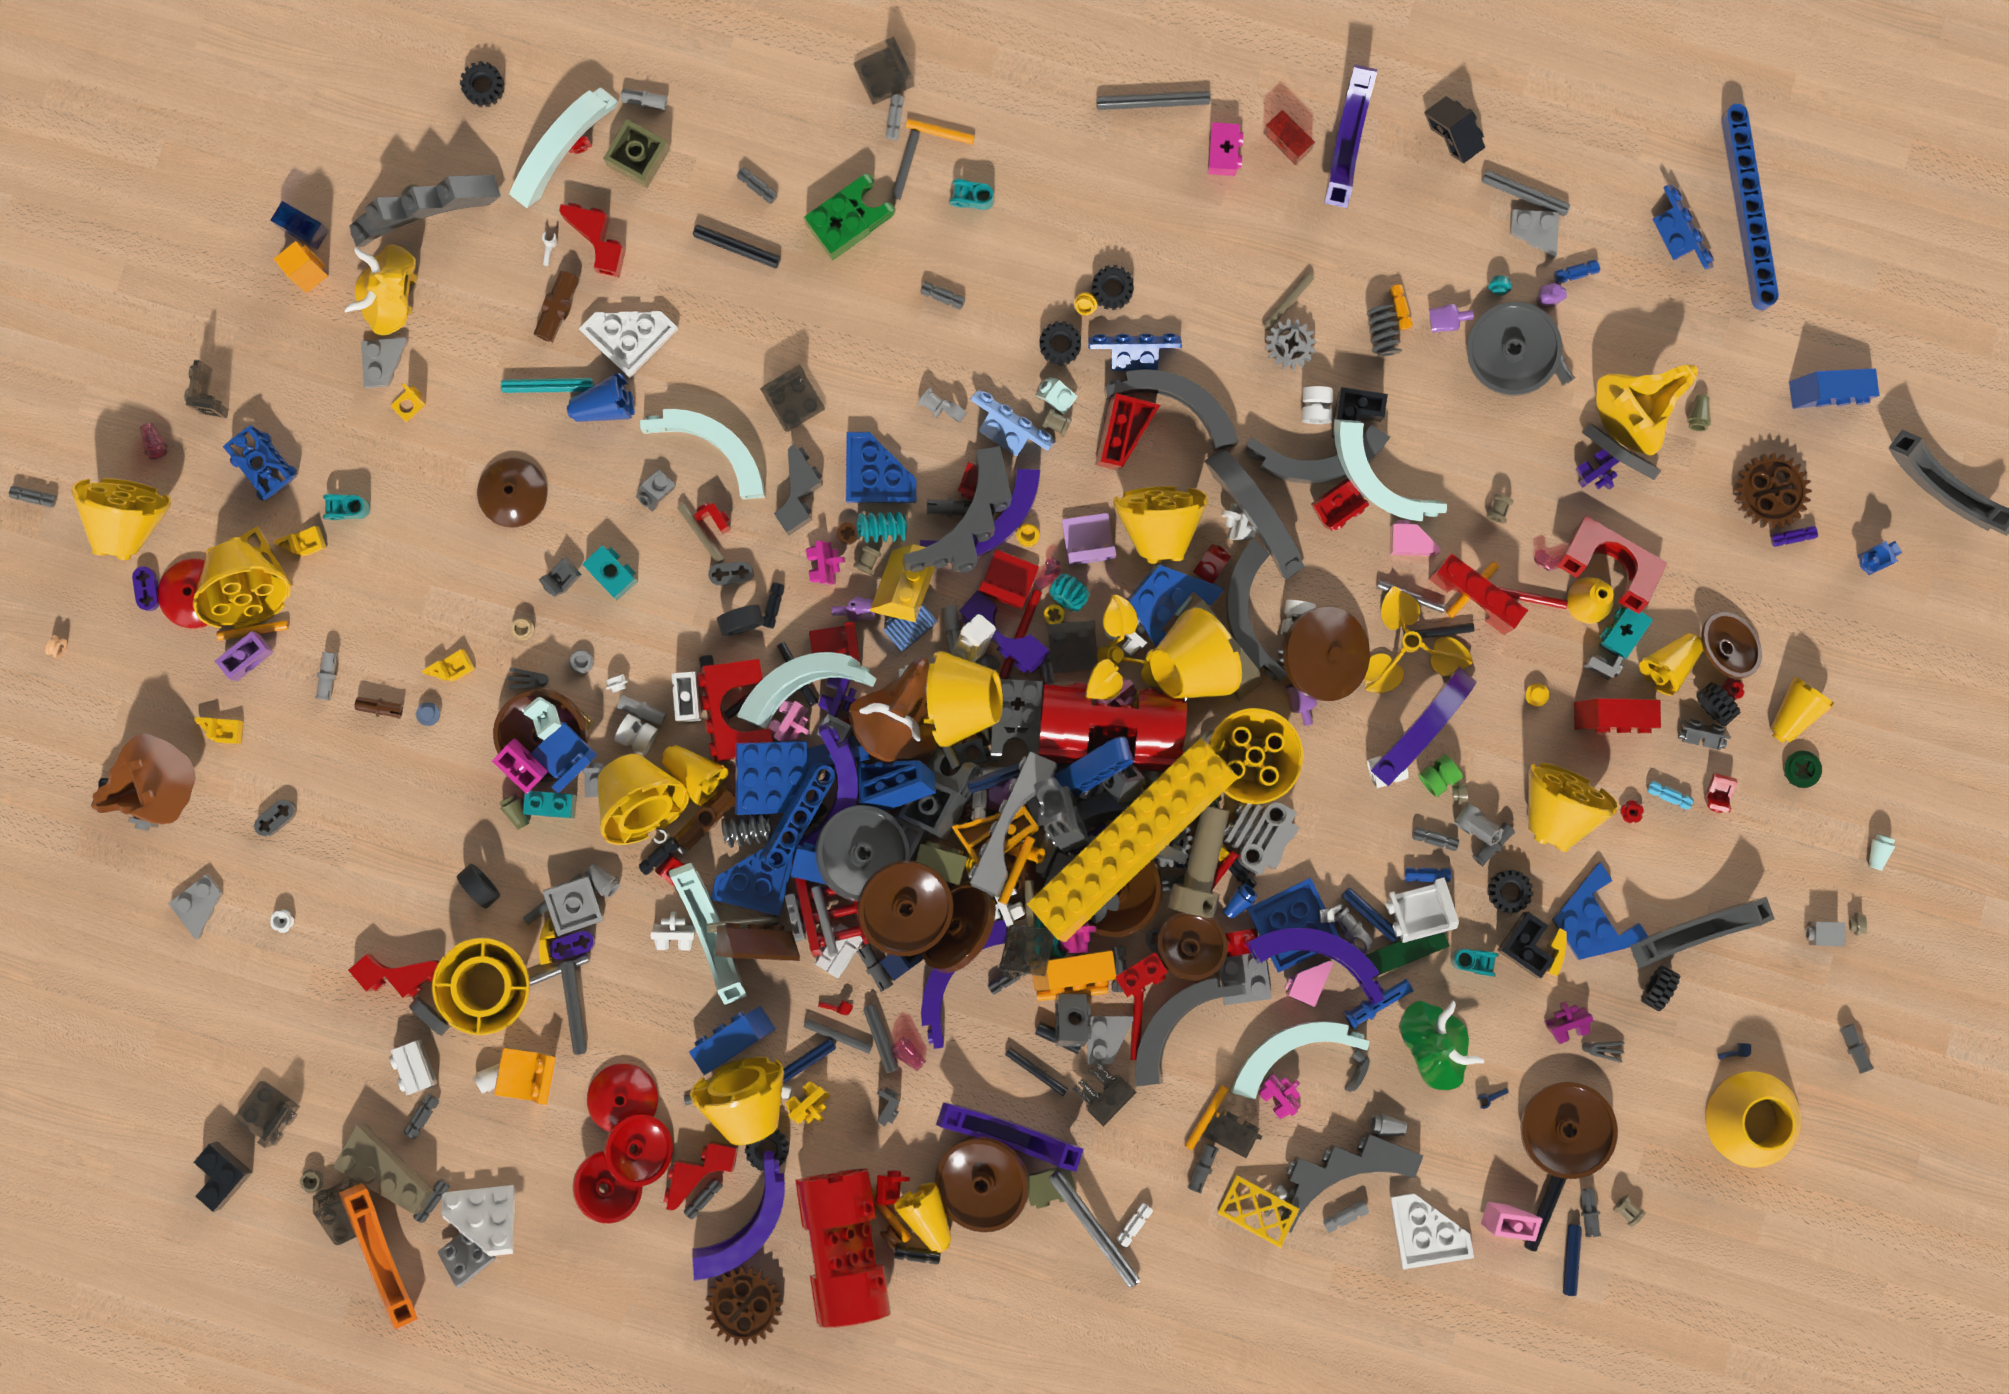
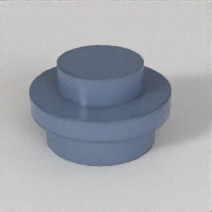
M423 703L416 711L417 720L422 725L432 726L438 722L440 710L433 703Z

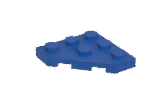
M847 432L846 503H916V478L870 432Z
M764 848L716 876L711 900L781 916L792 870L791 861H794L796 849L785 867L779 870L772 869L763 862L762 852ZM774 852L771 855V863H774L779 859L778 852Z

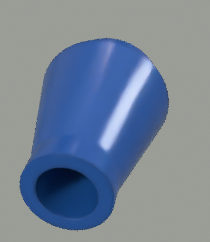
M1243 884L1241 887L1238 886L1227 906L1223 909L1224 913L1234 919L1238 914L1255 903L1257 898L1256 892L1246 884Z

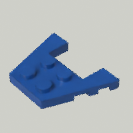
M1157 563L1127 598V601L1134 607L1137 618L1145 628L1152 643L1157 647L1166 635L1162 631L1163 627L1192 592L1211 606L1224 589L1218 585Z
M1602 863L1595 865L1591 873L1582 881L1579 888L1570 896L1552 919L1558 929L1561 928L1566 931V942L1577 960L1630 948V945L1636 943L1637 940L1648 936L1640 923L1635 924L1618 935L1592 894L1612 881Z

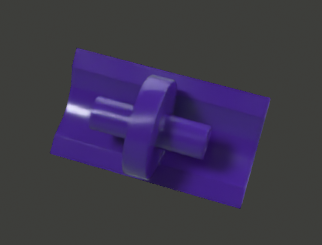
M1602 449L1593 456L1601 467L1594 470L1587 460L1576 468L1581 478V481L1578 483L1582 488L1599 477L1600 480L1595 483V487L1600 489L1605 486L1610 490L1614 487L1612 480L1618 475L1614 470L1609 474L1606 471L1620 461Z
M828 678L826 686L837 690L834 698L822 694L818 706L836 718L843 700L845 703L842 710L848 712L850 705L857 700L854 699L857 690L850 688L847 696L845 694L850 684V679Z

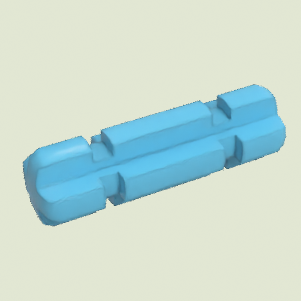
M1656 781L1650 782L1647 788L1648 793L1654 796L1659 795V798L1672 804H1679V807L1688 810L1691 808L1694 801L1692 797L1682 795L1681 792L1667 786L1662 787V784Z

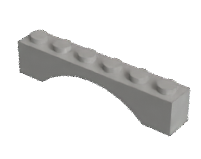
M1032 752L1029 753L1028 757L1024 756L1018 768L1021 770L1018 779L1013 778L1008 790L1011 792L1008 801L1003 800L999 809L1001 817L998 822H993L989 831V835H992L988 844H983L979 856L982 857L978 866H973L969 878L972 879L971 885L996 897H999L1008 877L1004 848L1010 824L1023 805L1036 795L1034 784L1052 778L1057 769V763Z

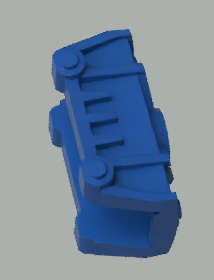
M249 425L222 447L231 456L230 463L234 467H239L257 490L256 496L262 501H267L284 486L293 481L298 473L297 469L294 466H289L271 443V436L268 433H262L254 426ZM248 432L256 441L255 449L252 446H247L245 435ZM235 444L238 447H242L246 458L242 457L231 445ZM256 456H260L263 459V465L259 469H254L251 464ZM269 467L278 469L285 480L281 482L273 478ZM260 476L262 479L267 478L270 491L260 481Z

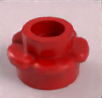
M1729 678L1722 685V689L1728 692V695L1734 699L1733 701L1741 699L1745 693L1743 690L1744 684L1739 679Z
M1630 800L1625 805H1622L1620 813L1625 822L1638 823L1643 818L1644 809L1641 804Z

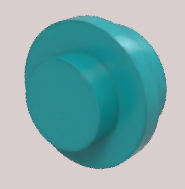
M1497 275L1492 277L1488 284V289L1495 295L1503 296L1512 290V284L1508 277Z

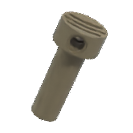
M1209 805L1200 813L1183 884L1173 883L1168 902L1169 908L1191 915L1214 918L1220 894L1211 891L1230 814L1229 810Z

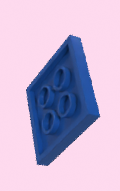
M806 741L736 743L735 814H773L786 811L807 774Z
M1311 878L1247 908L1259 936L1281 929L1309 928L1340 937L1333 922L1321 923L1320 910L1326 908ZM1287 951L1274 955L1270 959L1277 973L1318 953Z

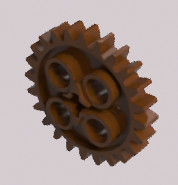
M1771 453L1769 458H1767L1766 454H1762L1760 460L1755 457L1751 459L1752 464L1746 463L1743 465L1746 471L1741 470L1738 472L1742 479L1734 481L1740 487L1734 489L1733 492L1739 494L1740 497L1734 501L1742 503L1738 511L1744 509L1747 511L1744 518L1753 517L1751 524L1760 521V528L1765 527L1767 523L1770 529H1774L1776 524L1779 528L1785 527V522L1788 525L1794 523L1793 518H1801L1800 512L1807 510L1803 503L1811 501L1805 495L1811 493L1812 490L1806 488L1805 485L1811 481L1803 479L1807 471L1801 473L1798 471L1801 464L1792 465L1794 458L1785 461V454L1780 455L1778 459H1776L1775 453ZM1777 472L1784 474V482H1780L1777 479ZM1755 477L1761 479L1762 488L1755 486ZM1792 485V489H1784L1775 494L1768 493L1763 496L1753 497V493H1761L1770 488L1777 489L1782 486ZM1783 494L1791 498L1790 505L1784 503ZM1761 500H1765L1768 503L1769 508L1767 511L1761 508Z
M744 1266L740 1267L739 1273L732 1269L730 1270V1276L727 1273L721 1274L723 1281L717 1278L714 1280L717 1288L710 1287L708 1289L713 1296L705 1298L706 1301L711 1302V1305L706 1306L705 1310L711 1311L712 1314L707 1316L706 1319L714 1320L710 1328L718 1327L720 1329L717 1333L718 1337L723 1333L726 1334L725 1342H728L732 1337L734 1338V1345H737L740 1339H743L744 1346H747L749 1339L754 1344H757V1336L765 1340V1330L770 1333L774 1331L770 1324L778 1325L779 1320L775 1316L782 1315V1311L777 1309V1307L783 1305V1301L776 1300V1298L781 1295V1291L774 1292L773 1289L776 1287L777 1282L769 1284L770 1275L765 1278L761 1277L762 1269L757 1274H754L753 1266L750 1267L748 1272H745ZM737 1284H747L749 1293H739ZM758 1289L759 1293L750 1301L747 1306L748 1309H743L733 1322H730L729 1319L740 1307V1302L744 1303L751 1293ZM755 1300H765L767 1308L765 1310H758L755 1307ZM723 1301L731 1302L733 1311L729 1313L724 1312L721 1308V1303ZM747 1317L751 1321V1327L747 1329L742 1328L739 1325V1319Z

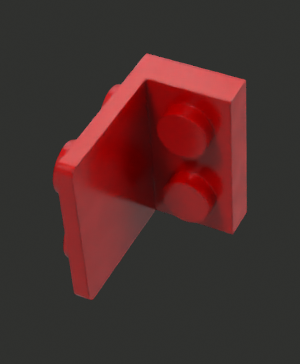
M996 550L985 579L980 585L979 592L1023 610L1039 566Z
M854 622L845 623V626L809 631L812 654L823 652L840 653L851 656L861 663Z

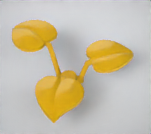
M1394 586L1383 600L1381 619L1390 630H1396L1402 626L1405 632L1401 642L1403 648L1393 661L1387 654H1375L1370 657L1369 667L1364 678V688L1366 691L1373 693H1384L1395 689L1404 677V670L1396 663L1406 651L1415 652L1419 647L1433 654L1430 659L1431 667L1442 676H1451L1458 667L1465 669L1473 663V659L1467 648L1451 637L1438 638L1434 643V650L1427 647L1425 643H1422L1421 636L1406 627V625L1410 626L1417 622L1420 616V606L1415 598Z
M1111 595L1110 602L1103 616L1105 631L1110 636L1118 638L1110 641L1109 646H1101L1098 649L1097 659L1099 662L1094 667L1089 678L1086 691L1087 698L1111 700L1120 694L1123 678L1117 672L1119 667L1115 665L1120 662L1144 665L1141 671L1142 680L1149 686L1159 687L1150 667V657L1156 648L1151 649L1147 653L1146 661L1124 657L1122 649L1116 646L1117 643L1124 639V634H1133L1138 623L1134 607L1129 601L1119 595Z

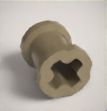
M1051 408L1044 421L1043 428L1053 429L1059 432L1060 436L1064 437L1072 418L1061 416Z
M1495 494L1491 511L1487 513L1486 517L1494 522L1505 524L1507 522L1506 515L1509 506L1513 504L1514 500L1504 495Z
M862 545L861 549L863 551L858 562L854 563L853 567L872 575V568L877 558L881 557V553L873 548Z
M1629 1195L1622 1197L1613 1207L1616 1213L1619 1212L1628 1221L1627 1224L1630 1227L1635 1226L1646 1213L1631 1201Z

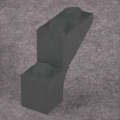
M795 444L788 448L790 496L784 506L774 513L788 536L812 521L809 516L812 513L811 509L805 501L800 503V500L822 486L820 479L823 478L815 466L811 468L807 463V460L810 458L803 447L798 449Z

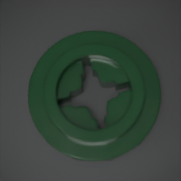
M1801 750L1794 752L1787 757L1783 765L1784 776L1788 779L1789 784L1798 788H1808L1815 785L1822 775V765L1819 758L1809 751ZM1808 763L1805 768L1808 775L1803 773L1796 776L1799 771L1796 764L1801 766Z

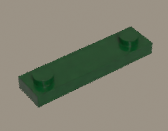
M1442 932L1404 943L1400 940L1365 954V956L1379 971V974L1376 975L1379 976L1445 949L1450 945L1445 933Z

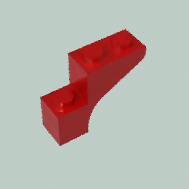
M568 203V205L560 204L559 212L564 220L593 244L595 249L593 268L595 271L619 278L626 251L619 241L607 239L604 242L609 223L608 216L599 208L591 207L590 210L582 209L581 205L575 203Z
M366 954L348 971L366 992L372 990L377 992L387 983L385 981L387 979L402 998L409 996L413 998L423 990L421 986L426 981H433L435 970L440 961L434 960L390 968L381 964L372 954Z
M710 1141L708 1147L704 1146L702 1150L701 1160L705 1161L704 1164L679 1159L675 1162V1165L671 1164L668 1179H672L670 1189L666 1188L663 1201L667 1203L666 1209H677L708 1173L715 1171L733 1172L739 1146Z

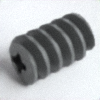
M1394 305L1378 306L1367 311V316L1371 317L1368 320V325L1373 327L1369 330V334L1374 336L1370 341L1376 345L1372 348V352L1378 354L1377 356H1390L1402 352V349L1395 348V345L1401 343V340L1393 338V336L1400 333L1398 330H1392V327L1398 325L1397 321H1391V318L1397 315L1396 312H1390L1389 310Z
M751 814L748 822L745 821L743 816H740L739 823H736L732 817L730 825H727L724 819L721 820L723 839L730 848L734 847L735 840L739 846H743L744 839H746L749 845H752L754 837L758 843H762L763 836L768 842L772 835L769 814L767 819H764L763 815L759 814L756 821Z

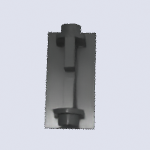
M1688 719V721L1680 720L1684 730H1679L1678 739H1682L1684 743L1699 745L1702 737L1704 738V747L1720 750L1721 748H1726V739H1731L1724 726L1718 724L1708 726L1695 719Z

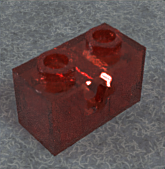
M1283 109L1266 124L1263 132L1295 166L1313 149L1315 141Z

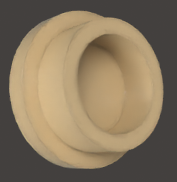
M521 617L512 622L510 631L515 639L526 641L533 636L534 625L529 619Z

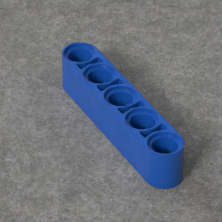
M1116 738L1054 774L1052 778H1055L1062 787L1068 786L1075 797H1078L1134 762L1127 739Z
M815 763L809 768L763 849L762 860L770 868L775 870L782 869L789 861L835 779V772L830 766L823 763ZM821 769H825L826 776L824 779L818 780V772ZM813 789L814 797L807 801L806 793ZM802 810V818L799 821H794V814ZM786 831H790V839L787 842H783L782 835ZM774 852H778L779 859L776 862L771 863V855Z

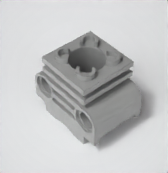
M1240 802L1233 813L1236 815L1233 823H1227L1223 842L1227 844L1234 839L1231 844L1233 848H1238L1242 844L1237 854L1239 863L1252 873L1262 875L1266 867L1271 870L1277 868L1282 859L1285 846L1295 837L1299 830V827L1292 823L1297 812L1284 804L1272 803L1265 806L1258 813L1262 807L1260 804L1254 805L1251 809L1252 804ZM1272 809L1279 813L1277 822L1270 818L1269 813ZM1248 850H1252L1256 855L1253 863L1246 859V852Z

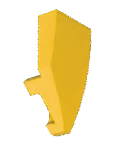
M313 526L299 533L288 534L274 540L275 545L302 556H307L327 548L320 526Z
M460 649L444 660L437 661L422 670V673L445 681H456L474 671L475 668L465 649Z
M195 717L194 721L200 724L206 732L205 735L208 739L214 740L216 743L241 744L243 721Z
M552 918L546 919L540 934V965L554 962L553 956L550 953L549 939L557 938L558 935Z
M1561 928L1557 930L1553 941L1550 940L1547 944L1548 947L1554 949L1551 956L1554 958V961L1546 971V973L1552 976H1558L1566 952L1567 935L1566 931Z

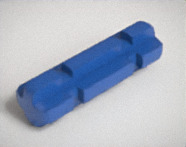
M1597 260L1588 261L1586 265L1581 263L1568 267L1565 271L1563 269L1554 272V278L1557 284L1566 283L1568 279L1572 281L1586 277L1589 273L1591 275L1599 273L1600 265Z
M1407 867L1404 871L1405 881L1414 882L1415 879H1418V882H1435L1437 879L1445 878L1446 882H1450L1451 870L1449 868H1441V870H1438V868H1418V870H1415V868Z

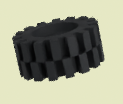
M478 61L479 65H476L475 62L471 63L472 67L469 69L467 66L465 68L466 73L461 74L462 80H460L463 94L473 105L477 104L478 107H482V105L490 107L489 103L491 102L495 105L497 103L496 99H501V92L504 93L505 90L501 74L495 66L492 67L488 62L484 64L483 61ZM487 77L490 79L491 86L486 92H478L474 89V82L477 78Z
M1108 265L1105 266V269L1101 268L1098 274H1095L1092 282V293L1097 299L1098 305L1100 307L1103 305L1104 309L1107 310L1108 308H1112V310H1116L1118 307L1120 309L1123 308L1125 304L1129 303L1133 295V278L1130 277L1131 274L1125 271V268H1117L1118 265H1113V267ZM1114 279L1120 282L1122 290L1118 295L1110 296L1104 291V284L1108 280Z
M1055 321L1052 325L1050 323L1046 329H1043L1040 336V352L1044 355L1046 361L1049 360L1051 362L1050 364L1054 365L1056 363L1058 366H1062L1065 363L1066 365L1070 364L1072 360L1074 361L1077 358L1081 349V335H1079L1078 329H1075L1071 323L1070 325L1066 324V321H1062V323ZM1057 335H1063L1068 338L1070 345L1067 350L1058 352L1051 345L1052 339Z
M1710 682L1696 696L1698 702L1702 704L1701 707L1706 710V713L1710 714L1712 719H1716L1717 723L1722 726H1727L1741 713L1737 703L1733 701L1734 699L1715 682Z
M1516 870L1499 872L1496 876H1493L1491 883L1488 885L1489 901L1495 905L1496 909L1502 912H1520L1532 901L1530 898L1533 896L1531 891L1533 886L1529 883L1530 879L1525 877L1522 872H1517ZM1508 882L1516 884L1519 888V895L1513 901H1508L1502 896V887Z
M1664 965L1659 966L1646 984V988L1641 996V1002L1658 1012L1664 1009L1666 1003H1669L1670 998L1673 997L1674 991L1678 987L1677 985L1681 978L1680 974Z
M776 1129L768 1137L751 1144H746V1159L750 1161L753 1168L756 1167L760 1171L764 1170V1157L758 1152V1145L763 1140L774 1142L776 1153L773 1157L779 1160V1166L784 1163L789 1153V1143L784 1133L782 1134L779 1129Z

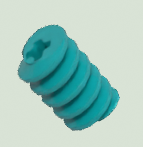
M878 512L876 516L873 513H868L866 517L863 513H859L856 521L857 538L860 540V537L863 536L865 543H868L870 536H873L874 542H878L879 536H882L883 541L887 542L888 535H891L892 541L896 542L897 535H900L901 540L905 541L907 535L906 516L904 514L902 516L900 512H896L894 516L891 512H887L885 516L881 512Z

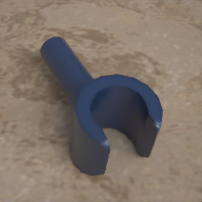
M1738 1043V1051L1732 1050L1717 1054L1718 1059L1737 1056L1748 1057L1751 1054V1044Z
M1504 1088L1489 1095L1481 1093L1476 1099L1487 1098V1104L1480 1106L1481 1109H1487L1491 1101L1508 1094L1509 1091L1507 1088Z

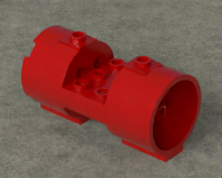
M1078 682L1073 683V685L1068 684V686L1044 684L1039 756L1055 763L1073 764L1087 755L1088 746L1101 747L1116 738L1127 739L1130 750H1133V764L1138 770L1165 772L1183 755L1182 748L1184 747L1187 720V703L1185 702L1187 698H1172L1167 694H1163V692H1157L1156 689L1147 688L1143 691L1139 690L1136 709L1131 705L1110 707L1107 703L1091 705V698L1086 697L1087 685Z
M850 1169L796 1179L802 1228L809 1230L815 1268V1274L810 1275L816 1321L819 1327L851 1326L879 1320L891 1315L884 1265L876 1264L875 1250L871 1234L872 1228L869 1220L875 1219L876 1213L868 1169Z

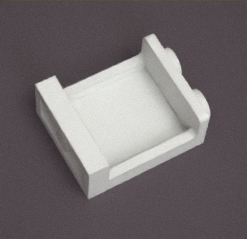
M1445 878L1435 880L1434 885L1395 895V892H1390L1388 901H1386L1389 915L1393 914L1395 919L1393 923L1395 935L1401 937L1402 943L1457 929L1459 920Z

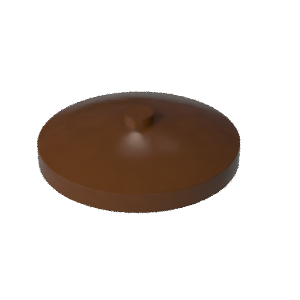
M1318 607L1304 612L1292 623L1284 640L1283 661L1286 673L1295 688L1311 699L1335 701L1349 696L1360 686L1369 667L1370 648L1363 627L1355 617L1340 608Z
M548 689L526 690L512 697L500 709L493 728L494 745L499 754L515 738L532 753L544 741L537 736L533 719L523 713V709L538 697L555 705L560 723L565 722L588 745V729L585 719L578 707L570 699L558 692ZM547 772L539 782L556 781V779Z
M1153 859L1117 892L1119 897V908L1117 911L1108 909L1105 917L1098 923H1094L1091 918L1088 920L1089 926L1096 927L1095 933L1106 937H1125L1139 932L1152 921L1158 912L1163 896L1162 877Z
M916 861L893 862L877 870L864 884L857 904L859 925L867 939L879 950L895 956H912L933 947L946 933L953 915V898L945 880L933 868Z
M971 881L962 882L960 885L957 884L950 888L953 898L951 923L938 943L922 952L924 961L939 972L951 973L967 966L984 948L992 932L996 916L994 897L985 891L973 887Z
M1561 1082L1541 1089L1530 1099L1521 1118L1520 1133L1524 1149L1537 1167L1555 1177L1579 1179L1596 1173L1609 1161L1617 1144L1618 1126L1610 1104L1600 1093L1580 1083Z
M972 1137L956 1143L942 1157L935 1174V1184L939 1188L945 1213L958 1225L972 1231L994 1232L1009 1226L1022 1213L1028 1201L1030 1182L1023 1161L1009 1146L992 1138Z

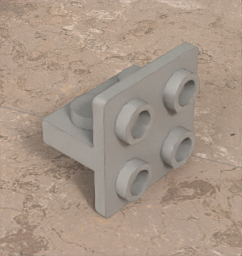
M462 1233L438 1251V1255L449 1276L458 1288L496 1259L495 1256H488L482 1251V1248L476 1243L471 1242Z

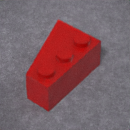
M1117 393L1110 397L1095 465L1117 471L1121 469L1161 405Z
M1597 698L1574 702V730H1596V733H1610V730H1617V733H1631V730H1637V734H1651L1652 729L1661 728V700Z

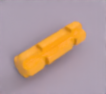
M1401 284L1391 286L1389 291L1391 297L1394 298L1392 302L1397 313L1396 316L1399 318V327L1401 330L1410 329L1413 323L1411 317L1408 316L1410 312L1406 298L1403 296V287Z

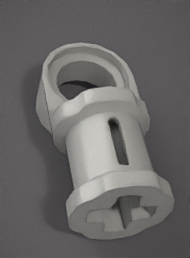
M929 387L920 398L918 405H923L933 412L935 418L943 411L960 423L967 413L954 402H949L946 399L942 400Z
M1347 907L1334 916L1335 922L1333 923H1337L1345 932L1344 936L1348 939V942L1365 954L1372 946V939L1362 928L1361 922H1357L1352 917ZM1355 939L1361 940L1365 944V948L1359 947Z

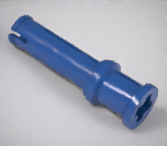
M1404 979L1402 982L1384 991L1382 995L1385 999L1379 1003L1371 1004L1370 1001L1362 1000L1360 1005L1350 1011L1345 1010L1343 1014L1351 1028L1356 1030L1359 1024L1368 1019H1374L1377 1012L1414 992L1409 981Z

